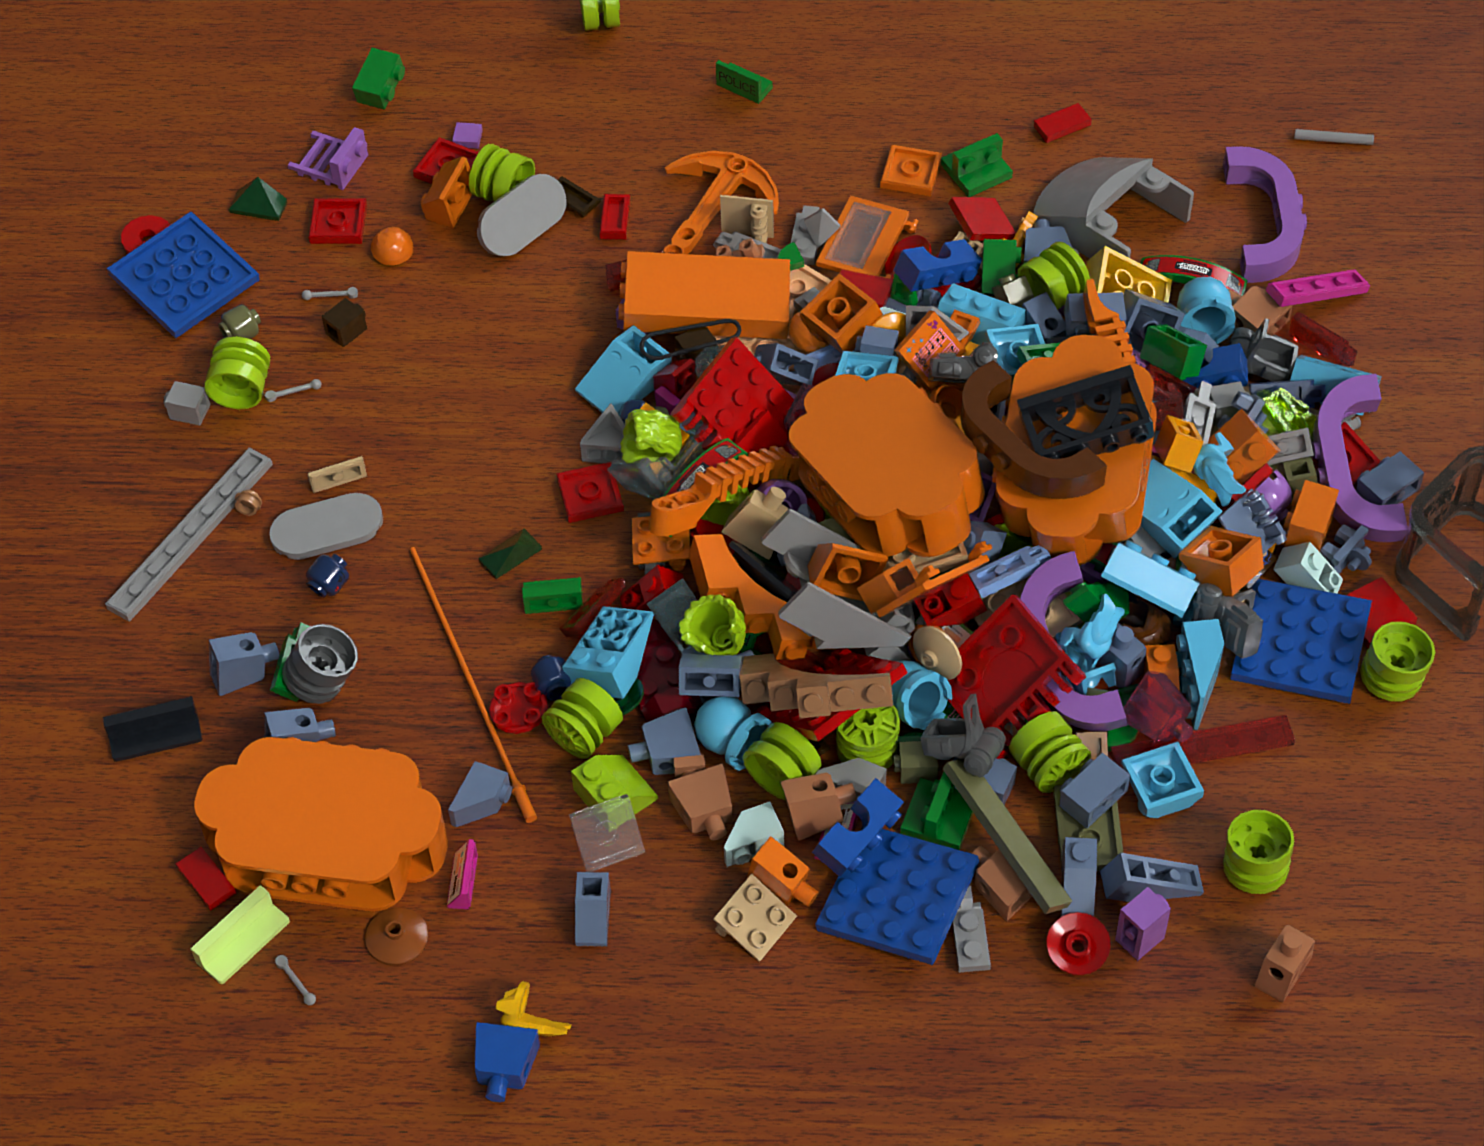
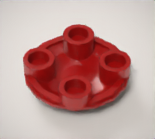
M534 682L501 684L495 688L494 697L491 699L489 707L490 718L498 729L506 733L520 734L529 732L542 722V716L548 709L546 695L541 694L539 690L536 691Z

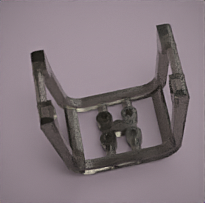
M1484 446L1468 448L1460 453L1415 498L1410 509L1409 527L1404 544L1396 557L1394 573L1398 582L1463 641H1468L1476 633L1481 618L1478 614L1484 599V567L1458 548L1440 530L1452 518L1458 515H1470L1484 522V504L1475 501L1484 475ZM1461 474L1459 484L1456 490L1454 482L1455 479ZM1456 490L1454 500L1451 501L1452 495ZM1427 543L1472 583L1474 590L1468 607L1455 610L1410 571L1411 559Z

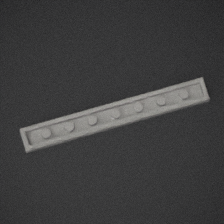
M249 447L105 603L107 610L130 622L235 507L236 494L250 490L273 465L272 460Z

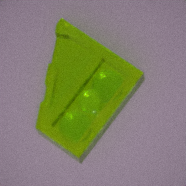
M1282 387L1262 399L1265 401V404L1261 410L1267 415V418L1279 434L1308 428L1310 436L1313 435L1316 416L1308 411L1310 406L1301 400L1295 399L1291 393Z

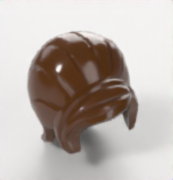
M1136 595L1135 598L1138 601L1129 600V614L1119 620L1118 623L1121 626L1132 629L1134 637L1144 645H1166L1172 632L1171 621L1168 615L1158 605Z

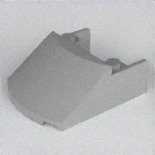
M1097 157L1080 162L1056 176L1040 194L1034 208V214L1038 216L1037 220L1047 219L1050 222V227H1063L1072 248L1077 249L1088 258L1094 256L1104 246L1130 258L1131 249L1112 237L1117 232L1118 223L1105 210L1131 189L1186 223L1190 220L1194 192L1153 167V158Z
M788 509L761 538L763 545L784 555L787 571L792 576L799 577L802 587L779 610V618L802 629L807 635L814 636L817 649L902 647L912 637L910 633L915 628V618L911 604L879 618L876 612L870 613L864 601L833 595L810 583L807 565L818 544L835 543L861 549L857 544L793 509Z

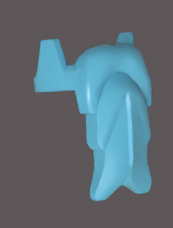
M1218 432L1215 434L1219 445H1203L1193 468L1195 474L1201 480L1204 479L1208 487L1217 493L1221 505L1226 507L1230 504L1233 494H1243L1246 492V488L1235 480L1233 471L1227 465L1228 460L1226 457L1234 448Z
M1103 594L1099 609L1092 614L1089 622H1085L1081 629L1074 627H1065L1063 629L1059 646H1071L1087 660V670H1093L1099 658L1109 650L1112 643L1111 638L1117 630V623L1125 613L1124 609L1116 607L1107 594Z
M1061 632L1056 634L1058 644L1061 639ZM1069 645L1061 647L1086 675V678L1078 686L1066 677L1076 692L1086 695L1087 687H1096L1100 678L1104 679L1108 687L1116 685V666L1114 663L1100 668L1095 666L1093 670L1088 671L1087 660L1082 654Z

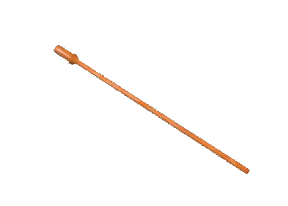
M411 547L409 549L511 779L512 795L515 796L526 823H532L537 819V815L525 791L526 787L515 776L416 549Z

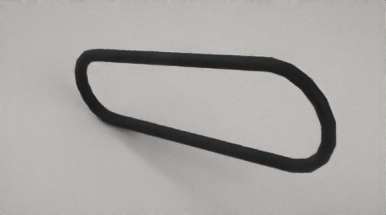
M722 319L654 331L642 338L640 351L647 359L663 360L728 342L731 338L740 336L741 326L736 320ZM723 323H733L737 327L736 334L731 337L662 356H652L644 350L645 341L655 335Z

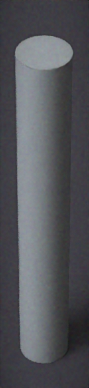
M1295 129L1294 139L1364 145H1373L1374 135L1303 129Z

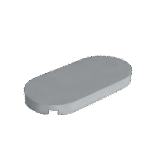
M547 174L529 176L484 209L480 214L478 220L480 221L479 228H477V237L481 246L493 255L511 256L562 218L566 209V194L560 182Z
M349 493L287 510L280 514L271 525L270 539L272 546L280 555L282 553L290 559L300 560L364 543L372 539L377 534L376 531L383 524L381 506L377 500L367 494Z

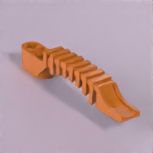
M1094 279L1087 280L1083 292V301L1090 333L1112 340L1121 351L1122 362L1136 363L1135 356L1132 355V344H1128L1130 337L1128 332H1125V322L1120 320L1118 313L1108 309L1100 301Z
M770 446L769 450L763 448L759 450V453L755 451L749 452V456L745 454L739 455L738 460L734 458L728 459L727 464L724 462L717 463V468L713 466L707 467L705 474L701 471L695 473L694 484L691 488L656 498L652 501L649 531L658 536H670L696 527L697 522L717 498L720 503L726 501L727 490L731 495L736 494L738 484L743 489L748 487V481L754 485L758 484L759 479L762 483L767 482L768 479L787 480L789 469H791L789 480H799L798 468L800 460L798 455L792 456L783 447Z

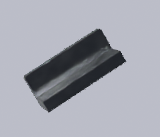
M734 541L729 543L728 546L735 551L732 556L738 565L758 585L772 595L788 602L799 591L746 546Z
M192 696L103 717L104 728L110 741L114 762L186 746L203 740L198 712Z

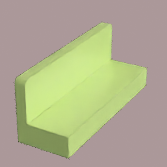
M260 885L190 949L196 963L218 983L224 984L286 927L290 920L287 915L273 904L269 892Z

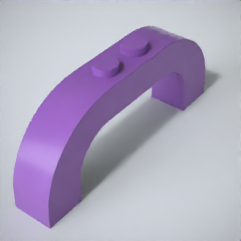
M1226 147L1223 161L1226 184H1251L1264 190L1272 202L1278 235L1275 240L1266 244L1243 245L1240 258L1242 277L1248 281L1247 283L1275 279L1290 270L1299 257L1304 230L1307 227L1306 214H1302L1301 211L1303 208V196L1298 194L1296 181L1291 170L1276 156L1251 147Z
M1377 374L1360 375L1347 379L1334 387L1320 407L1314 423V442H1312L1314 453L1312 457L1317 459L1319 467L1316 470L1317 482L1321 485L1339 489L1333 516L1341 525L1345 524L1356 531L1363 525L1369 529L1364 537L1367 540L1375 542L1403 541L1408 531L1403 503L1389 505L1370 503L1356 492L1352 484L1341 422L1352 414L1377 411L1382 400Z
M1075 551L1058 555L1043 563L1034 571L1023 588L1021 601L1047 631L1045 616L1050 603L1057 596L1083 583ZM1053 679L1046 685L1060 700L1054 707L1044 698L1046 704L1052 712L1057 711L1061 714L1069 725L1088 731H1108L1127 726L1126 715L1118 690L1087 696L1073 690L1067 694L1059 688Z

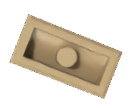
M363 457L309 472L308 480L313 493L366 477L367 473Z

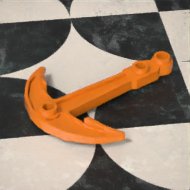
M706 151L690 154L666 166V174H687L701 177L703 171L717 174V177L689 219L685 220L673 235L671 244L664 248L663 253H691L703 236L705 228L721 209L720 195L731 196L740 184L755 190L756 198L773 200L774 215L778 214V191L768 172L748 157L723 151Z

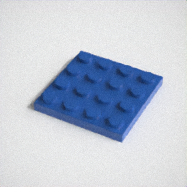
M189 212L107 268L108 275L175 338H178L260 280L259 273L193 212Z
M1259 579L1252 586V589L1256 591L1253 610L1263 620L1258 652L1243 659L1237 655L1235 656L1231 680L1350 704L1372 600Z
M881 829L879 833L883 836L882 839L872 850L866 847L862 851L860 856L864 859L852 873L847 869L841 877L838 876L815 923L816 929L819 932L933 965L980 863L979 857L975 854Z

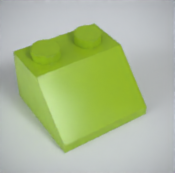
M595 755L571 771L574 791L608 831H611L658 800V795L623 755Z

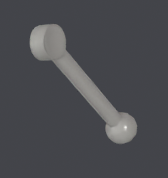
M350 287L346 291L311 292L310 290H304L302 292L304 300H310L312 297L348 296L354 299L358 296V290L355 287Z
M314 379L311 383L278 392L269 390L265 393V398L268 402H273L280 396L311 388L316 390L321 387V381Z
M285 955L278 956L275 959L277 968L283 969L304 996V1003L310 1006L316 1002V996L307 991L288 966L287 957Z

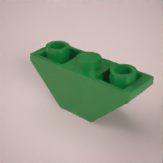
M1098 581L1087 585L1086 582L1073 587L1070 590L1071 595L1063 600L1065 606L1084 622H1089L1092 614L1097 612L1103 594H1107L1116 607L1124 609L1125 613L1119 620L1129 614V591L1111 581L1104 584Z

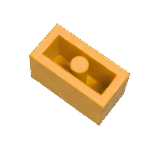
M1166 415L1154 447L1167 468L1175 473H1181V471L1191 473L1204 441L1194 423Z

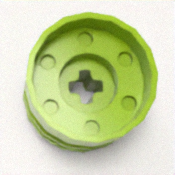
M487 144L477 154L469 175V190L476 197H482L484 200L495 202L521 181L535 175V163L529 157L518 153H510L508 149L500 148L494 144Z
M1064 242L1053 243L1048 249L1043 250L1039 257H1033L1018 269L1017 275L1026 276L1034 297L1046 292L1057 310L1065 305L1067 294L1084 292L1086 281L1090 279L1084 261L1073 248Z
M236 336L219 340L213 348L210 367L205 380V391L209 398L227 408L249 409L256 406L262 400L265 379L270 366V355L267 349L249 338Z
M1390 622L1382 625L1375 632L1360 668L1362 682L1374 695L1388 701H1405L1414 697L1420 690L1425 676L1433 663L1436 653L1433 641L1421 628L1407 622Z
M577 678L562 694V700H556L551 708L542 716V723L553 740L564 750L581 759H588L596 750L595 748L602 744L603 737H608L623 720L622 711L611 695L596 683L585 678Z
M893 705L860 709L836 728L838 759L841 762H846L855 758H861L886 769L893 764V754H898L900 718L896 707Z
M1057 711L1041 714L1029 721L1016 733L1009 745V753L1020 767L1027 770L1028 777L1035 782V786L1042 793H1051L1054 786L1063 785L1069 778L1074 779L1080 774L1083 765L1091 759V751L1082 743V740L1077 735H1072V728Z
M1267 810L1244 812L1231 822L1227 832L1223 865L1228 880L1234 886L1251 894H1266L1277 890L1285 883L1289 874L1294 847V833L1288 822L1278 814Z

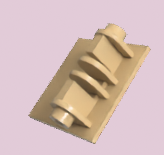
M720 195L722 232L730 234L738 232L743 235H749L751 238L767 243V238H774L773 200Z
M750 874L713 920L718 925L715 930L719 935L725 937L729 934L760 962L795 920L797 915L753 874Z

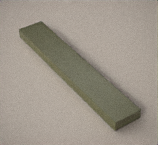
M964 759L947 762L943 767L944 772L1044 914L1068 908L1072 903L1071 898L984 776L979 778L977 775H972L966 771Z

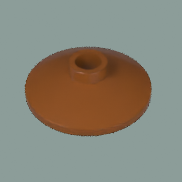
M392 908L381 912L370 922L366 930L365 942L369 953L377 961L386 965H403L413 961L423 952L428 942V929L423 918L416 912L406 908ZM401 929L397 934L390 933L392 930Z

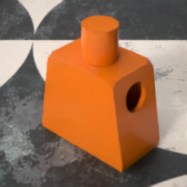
M770 836L752 858L747 878L750 874H753L786 906H789L792 900L796 898L809 907L819 891L806 883L810 871L808 866L773 837Z

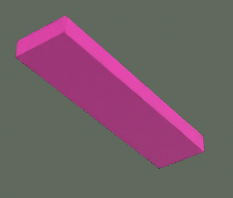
M1353 269L1268 283L1266 292L1280 307L1367 293L1370 284Z

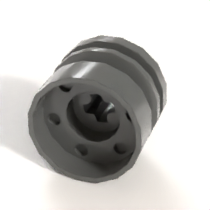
M317 624L308 627L301 633L282 668L283 680L287 688L297 698L308 703L321 704L331 701L339 694L345 681L355 668L358 660L357 647L351 637L343 630L332 625Z

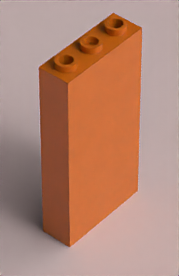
M628 251L627 262H622L621 278H626V283L620 282V299H625V303H619L618 320H624L623 331L634 325L642 332L651 333L710 321L733 319L739 322L741 326V333L738 337L787 339L790 259ZM733 323L706 326L713 336L731 337L737 332V327ZM688 330L672 332L670 334H682Z

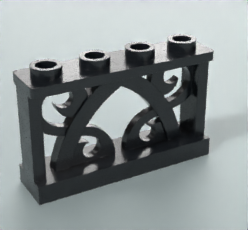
M1131 365L1017 400L1020 418L1031 447L1035 453L1046 458H1067L1087 447L1096 455L1104 452L1111 453L1121 447L1133 443L1140 444L1154 437L1153 422L1137 385ZM1130 392L1134 404H1121L1122 394ZM1104 400L1102 405L1095 404V402ZM1086 406L1094 412L1106 413V415L1092 433L1082 432L1066 426L1074 418L1076 408ZM1068 411V414L1064 418H1062V414L1060 413ZM1119 412H1132L1138 416L1139 420L1121 425L1124 421L1131 422V419L1125 414H1119ZM1040 420L1046 428L1037 435L1032 422ZM1055 433L1051 438V446L1056 442L1062 444L1045 449L1042 446L1044 439L1049 434Z

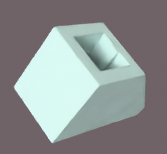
M1311 542L1282 548L1273 569L1286 584L1336 594L1343 581V578Z
M770 801L741 811L724 845V858L727 867L748 862L756 855L770 836L784 846V830Z

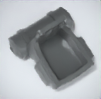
M1265 318L1256 332L1244 327L1236 328L1233 331L1229 345L1241 344L1247 358L1249 374H1255L1272 382L1288 381L1290 379L1298 354V345L1277 335L1271 336L1266 334L1269 319Z
M983 342L982 345L973 350L970 356L959 357L955 355V352L950 351L937 353V357L930 359L928 381L966 383L968 378L978 368L992 360L997 362V350L992 343Z
M1204 583L1199 585L1192 602L1194 606L1191 621L1219 619L1226 648L1242 659L1258 652L1263 620L1253 610L1256 591L1250 589L1233 597L1222 596L1221 589L1214 584Z
M970 694L963 705L964 719H933L921 736V744L924 755L933 756L941 760H950L953 757L964 759L966 771L980 778L988 774L992 768L993 762L1004 749L1006 737L998 728L987 727L984 729L979 714L976 694Z

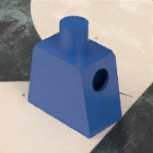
M477 1022L475 1073L478 1083L488 1086L486 1092L488 1100L504 1102L507 1088L522 1089L525 1086L540 1047L537 1029Z

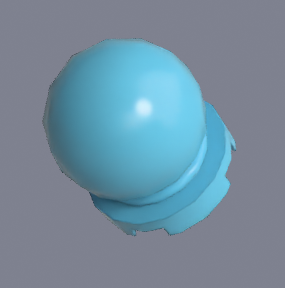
M1197 277L1184 285L1179 292L1177 308L1185 313L1181 326L1206 332L1217 344L1227 339L1235 329L1236 317L1230 292L1222 281L1212 277Z
M900 660L898 662L904 664L908 673L892 685L893 705L896 707L902 722L913 728L925 730L933 719H940L946 716L943 711L948 699L952 701L951 685L947 678L933 670H927L918 662Z
M716 696L706 701L698 709L694 727L697 739L707 750L719 755H725L726 763L740 771L746 768L742 758L744 752L753 742L760 740L761 734L772 721L760 713L752 715L749 707L737 698Z

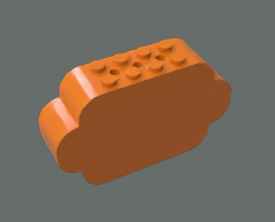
M1094 335L1073 336L1061 342L1055 349L1052 357L1031 359L1017 370L1013 379L1010 397L1005 400L1008 414L1007 416H1002V422L1033 451L1020 418L1018 399L1131 365L1137 385L1152 419L1155 434L1157 413L1152 402L1154 394L1153 379L1150 373L1142 366L1135 363L1122 362L1121 351L1112 340ZM1130 392L1122 394L1121 404H1134ZM1104 400L1095 402V404L1102 405ZM1086 406L1076 408V414L1072 421L1066 426L1078 431L1092 433L1100 425L1106 413L1094 412ZM1068 411L1060 413L1062 418L1068 414ZM1119 412V414H1125L1131 419V422L1124 421L1121 425L1139 420L1138 416L1132 412ZM1040 420L1032 422L1037 435L1046 428ZM1055 433L1049 434L1044 439L1042 446L1045 449L1062 444L1056 442L1051 446V438ZM1154 437L1140 444L1133 443L1121 447L1111 453L1104 452L1098 454L1097 456L1107 465L1104 486L1089 494L1075 498L1054 499L1032 494L1014 484L1006 475L993 467L992 481L996 483L995 495L999 499L1003 522L1013 533L1024 537H1031L1033 547L1040 545L1047 549L1051 559L1058 555L1075 551L1079 566L1090 562L1098 555L1103 543L1123 542L1131 538L1140 528Z
M896 373L877 375L867 381L857 375L842 374L819 383L807 393L804 399L806 414L799 417L789 430L791 446L798 453L800 460L798 468L800 481L862 550L888 555L889 557L907 549L918 556L934 557L952 550L967 539L971 531L969 514L980 507L985 497L977 449L973 442L960 430L957 422L953 418L949 419L944 414L941 406L938 403L934 404L929 399L923 388H918L909 378Z
M295 737L261 738L249 744L242 751L237 765H224L209 772L201 781L194 801L195 813L209 849L219 856L225 876L234 886L235 890L244 895H250L261 885L269 892L271 899L372 912L382 911L392 907L403 897L408 883L422 882L433 877L441 869L448 848V838L440 803L432 793L422 789L416 764L404 754L390 752L383 748L374 750L360 748L351 744L342 746L330 744L326 741H302Z

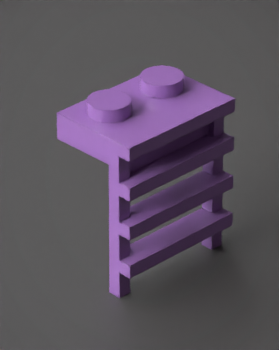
M354 127L345 141L312 131L311 138L318 140L300 164L289 162L288 169L297 171L298 175L302 177L304 174L309 175L314 181H317V179L324 180L325 184L329 186L331 183L336 184L339 189L344 190L368 156L364 130ZM327 143H330L331 145L322 155V157L314 166V168H309L311 164L314 162V160L317 158V156L320 154V152L323 150L325 145ZM329 164V165H330V169L328 170L327 173H323V171L325 170V168H326L327 165Z

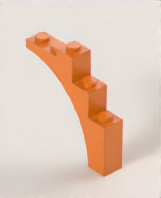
M722 534L694 535L689 558L700 597L720 594L724 598H730L735 603L736 608L744 615L745 633L757 634L768 632L776 660L804 658L807 649H817L814 636L807 635L802 629L779 618L778 612L787 602L772 595L758 585L738 565L729 552Z

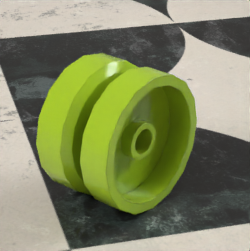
M580 0L585 31L598 29L599 13H602L603 23L607 28L620 27L619 0Z
M780 722L771 723L761 734L760 740L753 742L742 757L744 765L753 779L767 792L783 800L786 799L781 781L815 775L822 766L819 754L808 739L796 729Z

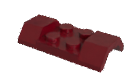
M655 619L651 623L637 676L644 687V696L638 708L646 723L682 708H687L688 714L696 715L698 709L703 705L699 696L679 695V664L681 656L674 642L671 641L663 623Z

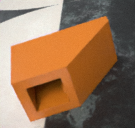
M907 558L859 586L857 590L870 613L873 614L916 588L915 579L919 574L911 560Z

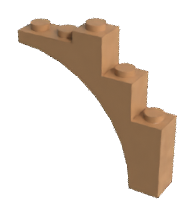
M774 653L744 656L739 674L743 704L770 702L771 711L798 709L799 718L831 716V712L893 706L890 673L834 675L803 672L781 665L775 660Z

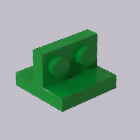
M998 133L941 158V166L967 197L974 196L1005 182L1013 176V170L1002 159L1003 139Z
M943 772L940 780L935 779L934 782L920 778L901 825L900 834L960 850L972 819L973 811L945 772Z

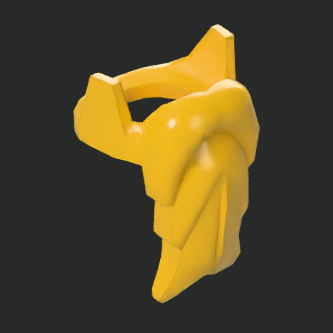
M522 981L517 988L506 991L504 998L497 1001L496 1009L504 1012L500 1019L502 1025L537 1029L538 1035L548 1037L567 1034V1031L571 1028L572 1024L555 1022L524 1013L530 989L529 982Z

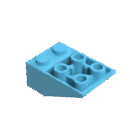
M633 325L611 342L577 385L575 392L601 413L612 403L619 415L621 406L625 402L642 400L654 390L653 376L670 364L672 357L663 360H651L643 356L640 351V342L646 334ZM648 338L644 343V350L649 355L662 356L669 354L651 338Z
M1152 459L1141 526L1175 559L1185 547L1211 526L1223 511L1202 490L1157 460Z
M603 606L562 666L564 672L570 677L571 684L577 678H585L602 687L611 697L624 699L637 679L654 616L653 612Z
M1219 619L1183 622L1181 634L1176 636L1178 650L1176 654L1178 668L1181 676H1179L1180 692L1186 695L1187 701L1184 703L1185 715L1187 719H1191L1193 730H1198L1219 672L1224 648Z

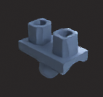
M1238 391L1231 405L1239 410L1243 409L1263 432L1267 433L1269 429L1262 425L1267 415L1261 412L1265 401L1254 393L1250 396ZM1224 414L1217 427L1220 429L1231 417Z
M1343 524L1334 538V541L1342 545V547L1338 548L1332 543L1327 542L1321 548L1320 553L1338 574L1347 565L1351 571H1355L1356 568L1367 570L1372 564L1371 557L1369 556L1371 549L1365 546L1363 539L1369 529L1361 525L1356 531Z

